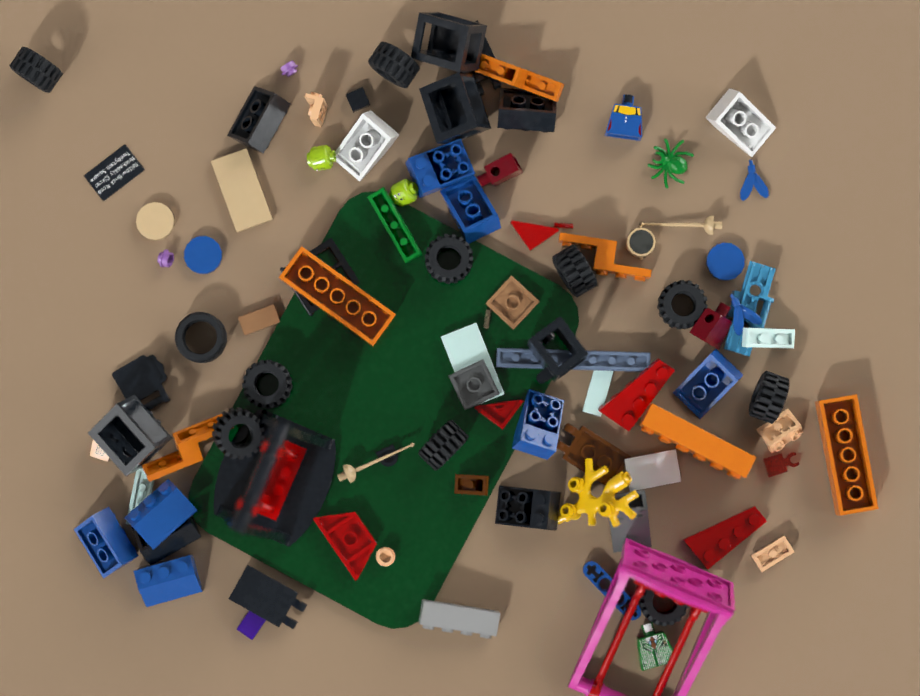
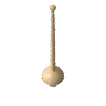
M708 216L704 223H640L642 226L704 227V230L709 235H713V229H722V222L714 221V216Z
M414 443L357 468L345 464L343 465L344 472L337 474L338 479L342 481L348 478L349 482L352 483L356 479V472L409 447H413Z

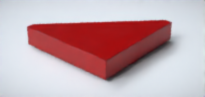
M514 220L510 222L529 251L559 232L558 228Z
M520 399L475 406L474 409L503 430L524 401Z

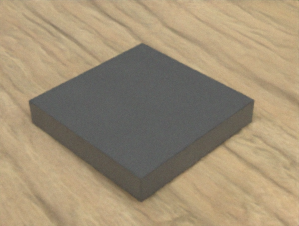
M480 360L448 375L464 410L499 395V391L484 360Z

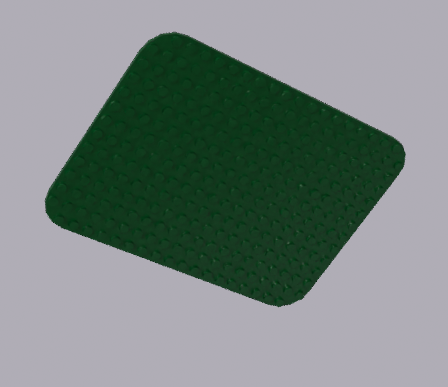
M373 191L362 192L350 198L344 204L322 243L330 238L333 239L360 281L356 286L394 312L396 316L376 344L372 346L322 309L317 310L313 313V316H310L294 293L280 322L277 324L257 361L258 363L260 360H272L280 363L288 370L293 385L290 392L291 395L284 404L282 403L277 408L261 409L335 440L336 460L333 478L327 497L316 517L356 512L377 542V545L359 578L356 581L354 580L315 521L312 522L310 527L295 543L288 547L272 539L237 532L231 529L223 518L214 515L215 485L220 465L225 455L214 442L192 481L188 499L197 509L192 515L194 520L209 534L368 620L384 627L396 629L406 628L418 622L422 599L434 601L515 450L512 449L514 434L528 390L531 389L545 394L552 381L550 379L548 382L538 384L536 376L543 369L496 368L497 348L529 349L527 347L528 340L560 316L573 334L576 335L579 315L578 307L571 294L560 285L477 241L469 243L473 253V265L470 273L463 280L458 281V283L446 284L438 282L427 271L425 264L426 249L429 247L430 242L434 241L438 236L455 234L457 237L463 238L462 234L410 205L401 207L394 204L423 253L418 258L405 263L367 198L376 192ZM329 248L316 256L330 267L338 262ZM452 248L444 249L438 255V264L445 270H453L460 263V255ZM341 267L335 270L349 280ZM511 275L540 301L514 330L492 310L489 328H483L485 326L484 322H486L484 320L487 318L485 315L488 314L485 312L490 310L485 303ZM477 323L504 391V395L479 405L520 399L524 401L503 430L475 410V406L464 410L448 376L455 372L441 336ZM557 334L546 345L542 343L545 349L568 350ZM271 373L262 374L256 383L258 392L264 396L273 395L279 386L277 377ZM244 388L232 407L235 410L237 407L243 410L247 409L253 414L260 409V407L255 406L248 400L244 394ZM453 420L469 436L468 440L439 470L435 471L418 455L419 450L447 421ZM237 424L230 430L228 436L230 442H232L243 424ZM414 443L413 447L398 453V461L393 466H384L379 461L356 472V479L352 483L349 482L348 478L342 481L338 479L337 474L344 472L343 465L345 464L357 468L378 459L376 452L392 444L396 450H399ZM455 474L489 476L488 496L454 494ZM382 547H389L395 553V560L389 566H381L376 560V553Z

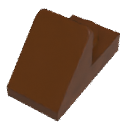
M455 474L454 494L488 496L489 476Z

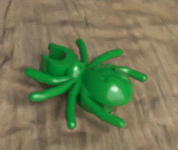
M665 138L664 142L667 153L664 149L654 146V149L660 151L655 152V155H659L661 160L656 161L653 159L652 162L655 165L648 164L647 166L661 169L651 176V179L657 178L664 171L665 188H668L667 173L676 182L685 183L684 180L678 179L672 174H683L688 168L687 161L678 155L693 157L694 154L686 151L675 153L678 147L684 143V140L678 142L670 153L669 142Z

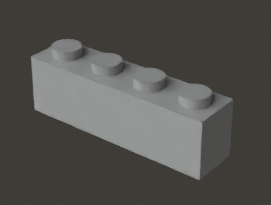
M422 599L419 624L423 625L422 628L434 630V627L442 628L441 631L453 633V630H459L463 635L472 636V633H478L482 638L491 639V636H497L500 612Z

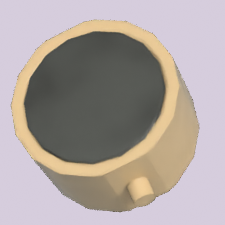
M639 225L638 228L628 235L626 248L631 255L639 257V260H643V257L649 255L655 248V236L650 230Z

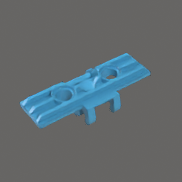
M752 261L749 262L741 292L733 290L731 294L738 298L740 305L754 312L756 311L758 300L764 301L760 313L761 324H753L744 318L748 328H764L771 303H774L775 300L768 297V293L776 268ZM752 285L760 287L761 291L758 296L750 293ZM732 303L726 315L727 318H733L734 307ZM732 319V325L729 329L724 349L750 357L752 347H742L743 332L740 336L735 333Z

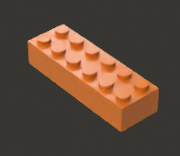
M302 246L279 276L280 280L372 346L376 344L396 316L394 312Z
M857 394L815 401L835 514L842 516L878 509Z
M653 403L647 407L638 424L642 427L641 431L649 435H658V440L666 444L674 443L677 450L683 453H688V451L693 453V458L701 462H705V460L710 462L709 466L718 471L723 469L728 471L726 475L736 480L747 477L757 458Z

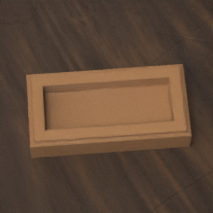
M274 304L238 317L245 336L280 322Z

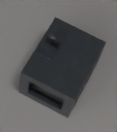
M420 12L411 57L415 60L457 72L478 71L487 25L440 12ZM430 23L432 27L427 50H421L425 25Z
M458 72L419 88L436 143L447 144L460 138L464 140L491 129L474 74Z
M561 316L531 337L527 343V347L544 368L536 376L538 384L548 382L550 379L556 382L583 362L589 355ZM555 334H557L572 354V357L560 366L556 364L542 345V343L546 345L552 341Z
M135 395L117 403L88 432L125 476L142 468V465L148 463L172 439L170 434L162 427L161 421L159 419L156 420L151 410L148 411Z

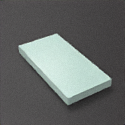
M477 323L441 336L454 372L484 360L499 391V395L491 399L504 395Z

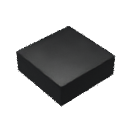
M363 87L345 94L353 113L370 106Z

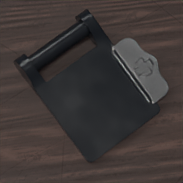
M142 355L112 373L125 399L135 395L141 401L154 392L159 391L160 396L144 405L148 411L163 402L171 401L162 385L167 380L164 365L154 355H149L148 357Z

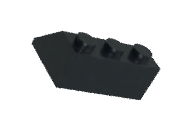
M254 86L227 136L264 154L275 132H277L283 117L287 114L291 103L274 92Z
M500 88L497 128L541 131L544 133L554 132L557 102L524 89Z
M192 515L155 549H152L139 533L131 527L140 553L151 566L201 538Z

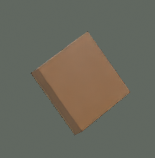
M511 275L485 304L514 330L540 301Z

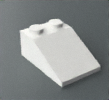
M730 88L705 117L717 130L751 157L776 129L741 92Z
M373 111L365 112L360 116L335 151L336 162L358 181H361L390 149L399 134Z

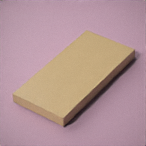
M247 148L211 161L237 233L273 220Z

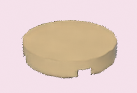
M148 203L137 214V229L149 240L158 241L165 239L174 229V215L162 203Z

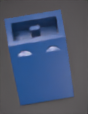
M461 138L410 157L405 163L412 181L418 186L419 198L435 193L475 174Z
M529 389L516 426L512 449L548 460L557 449L564 400Z

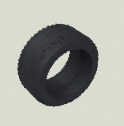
M195 312L183 318L178 324L175 332V343L179 352L186 359L196 363H208L217 359L223 353L227 343V333L222 322L215 316L205 312ZM200 321L210 323L217 332L215 346L204 354L192 352L187 347L185 341L186 332L189 327Z

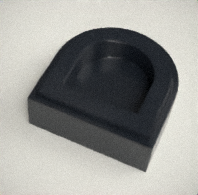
M392 444L377 451L376 455L380 458L396 451ZM398 453L380 461V463L387 467L395 465L398 461Z

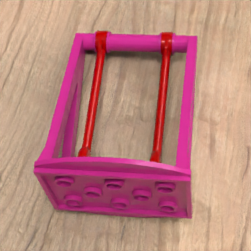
M625 538L619 565L575 666L568 687L585 694V696H628L605 686L603 680L640 598L647 588L654 591L660 597L673 599L676 604H685L691 607L689 617L652 696H661L695 621L700 616L701 611L707 614L673 696H686L721 627L733 616L735 611L733 582L711 574L679 558ZM629 577L634 578V583L637 584L634 595L596 679L592 678L590 680L582 675Z

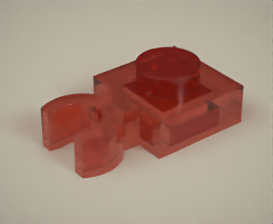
M796 452L787 454L786 458H783L782 453L764 458L763 462L768 477L788 472L786 466H798L799 462L792 463L790 461V458L795 456Z

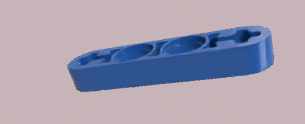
M586 562L583 566L584 575L605 596L608 588L602 589L599 583L603 578H608L611 583L612 578L596 562ZM588 565H595V571L598 574L601 571L603 572V575L599 576L596 582L593 581L596 578L594 574H587ZM623 590L624 600L621 603H617L615 607L625 615L627 608L624 606L622 610L620 607L628 599L631 601L632 598ZM637 605L635 610L637 614L632 616L631 620H636L640 617L641 608L639 605Z

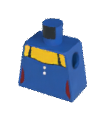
M625 94L623 95L622 104H614L605 136L637 141L642 139L641 107L633 106V95Z

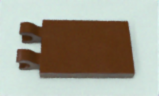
M569 423L565 425L563 430L574 436L569 446L560 440L557 443V449L564 452L562 459L584 473L586 458L593 459L594 471L606 466L609 472L597 479L603 485H606L612 477L622 472L625 467L624 460L631 457L586 427L581 426L578 430Z

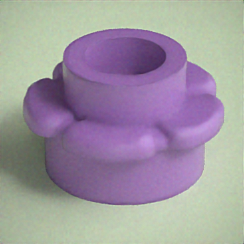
M292 60L280 68L283 72L282 75L290 77L295 74L298 64L296 65Z
M167 249L158 255L157 261L162 268L171 267L174 261V254L168 252L169 250Z

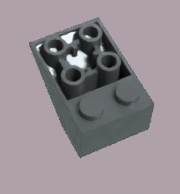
M637 490L638 497L629 502V507L637 514L634 519H630L625 513L619 511L617 517L620 525L613 527L608 518L613 553L622 552L625 538L647 547H652L645 490ZM630 492L615 494V499L619 500Z

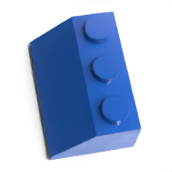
M167 479L124 518L149 546L155 549L193 515L197 509Z
M110 507L90 516L74 529L103 579L139 556Z
M193 554L133 571L138 590L146 607L203 592Z

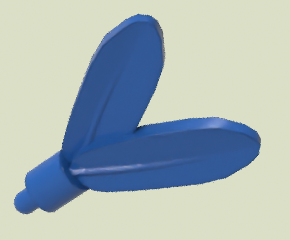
M749 160V174L740 191L742 201L749 197L753 185L762 197H769V190L759 175L755 173L756 169L752 160Z
M730 294L732 299L730 302L734 307L733 328L738 336L743 332L744 318L753 324L759 325L762 323L758 314L740 305L738 298Z

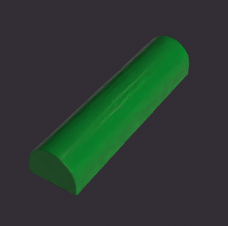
M385 187L369 195L367 198L404 262L408 263L423 254Z

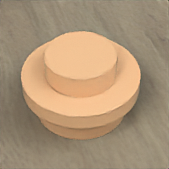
M382 547L376 553V560L381 566H389L395 560V553L389 547Z

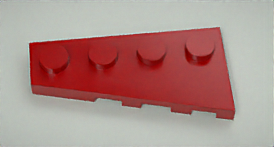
M656 359L636 379L625 385L626 387L618 394L613 395L606 404L601 405L598 411L627 431H630L675 370L661 359Z
M753 506L707 529L699 531L683 539V541L708 570L766 523L767 520Z

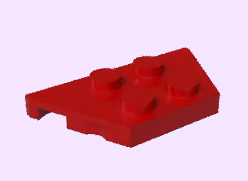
M356 512L315 517L313 520L356 581L375 549L377 542Z

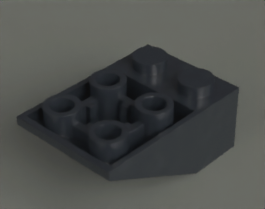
M499 486L495 524L557 531L561 492Z

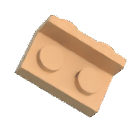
M311 92V94L305 93V99L310 105L308 115L314 126L322 127L328 105L321 94Z
M789 409L780 413L778 419L773 424L767 422L756 429L771 453L782 450L787 443L797 440L803 433L801 424Z

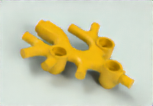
M586 458L584 476L582 478L573 477L568 482L570 491L578 493L579 499L575 504L565 503L561 507V515L558 516L557 524L559 525L564 521L577 520L581 517L582 513H586L588 515V526H596V514L598 511L601 516L610 519L613 527L620 525L617 517L619 511L625 513L630 519H634L637 514L629 507V502L636 499L638 493L633 490L621 499H615V494L629 486L630 482H632L630 474L626 471L618 473L607 482L602 495L594 497L591 494L593 482L608 473L609 470L606 466H603L594 471L593 459Z

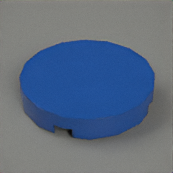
M198 236L186 245L184 260L193 272L209 274L220 266L222 250L214 239L207 236Z
M732 243L717 244L709 251L706 257V266L710 274L721 281H729L736 278L744 268V255Z

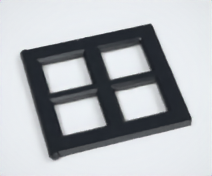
M332 238L309 251L313 255L318 256L329 248L338 261L331 268L336 270L341 267L353 284L358 285L360 283ZM286 267L280 268L281 273L284 271ZM292 288L307 313L313 316V313L320 308L315 304L311 305L307 298Z

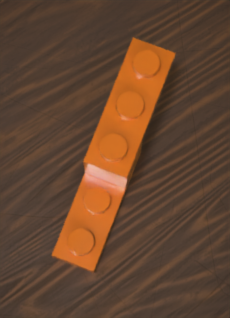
M481 54L479 69L475 71L556 102L559 101L565 85L485 54Z
M561 232L559 234L558 242L562 243L564 247H569L573 244L581 246V249L584 250L596 248L592 270L597 271V275L608 276V273H612L617 278L626 279L627 276L634 277V280L642 282L651 277L652 270L614 264L617 241Z
M217 415L172 433L178 451L142 465L148 481L159 479L162 476L202 461L203 457L198 442L213 437V424H217L216 418L218 416L221 418L223 415Z

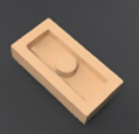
M783 535L752 554L751 557L760 572H763L794 553V550Z

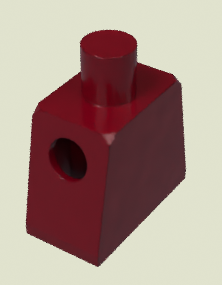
M509 153L484 167L486 172L477 176L482 187L489 183L497 186L522 174L523 171L515 155ZM500 169L499 175L495 176V171Z
M720 302L716 311L706 308L689 333L719 350L732 325V321L725 318L731 307Z

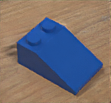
M475 175L440 190L460 233L468 244L501 228L499 216Z
M715 349L676 388L673 394L701 419L741 379L743 374Z

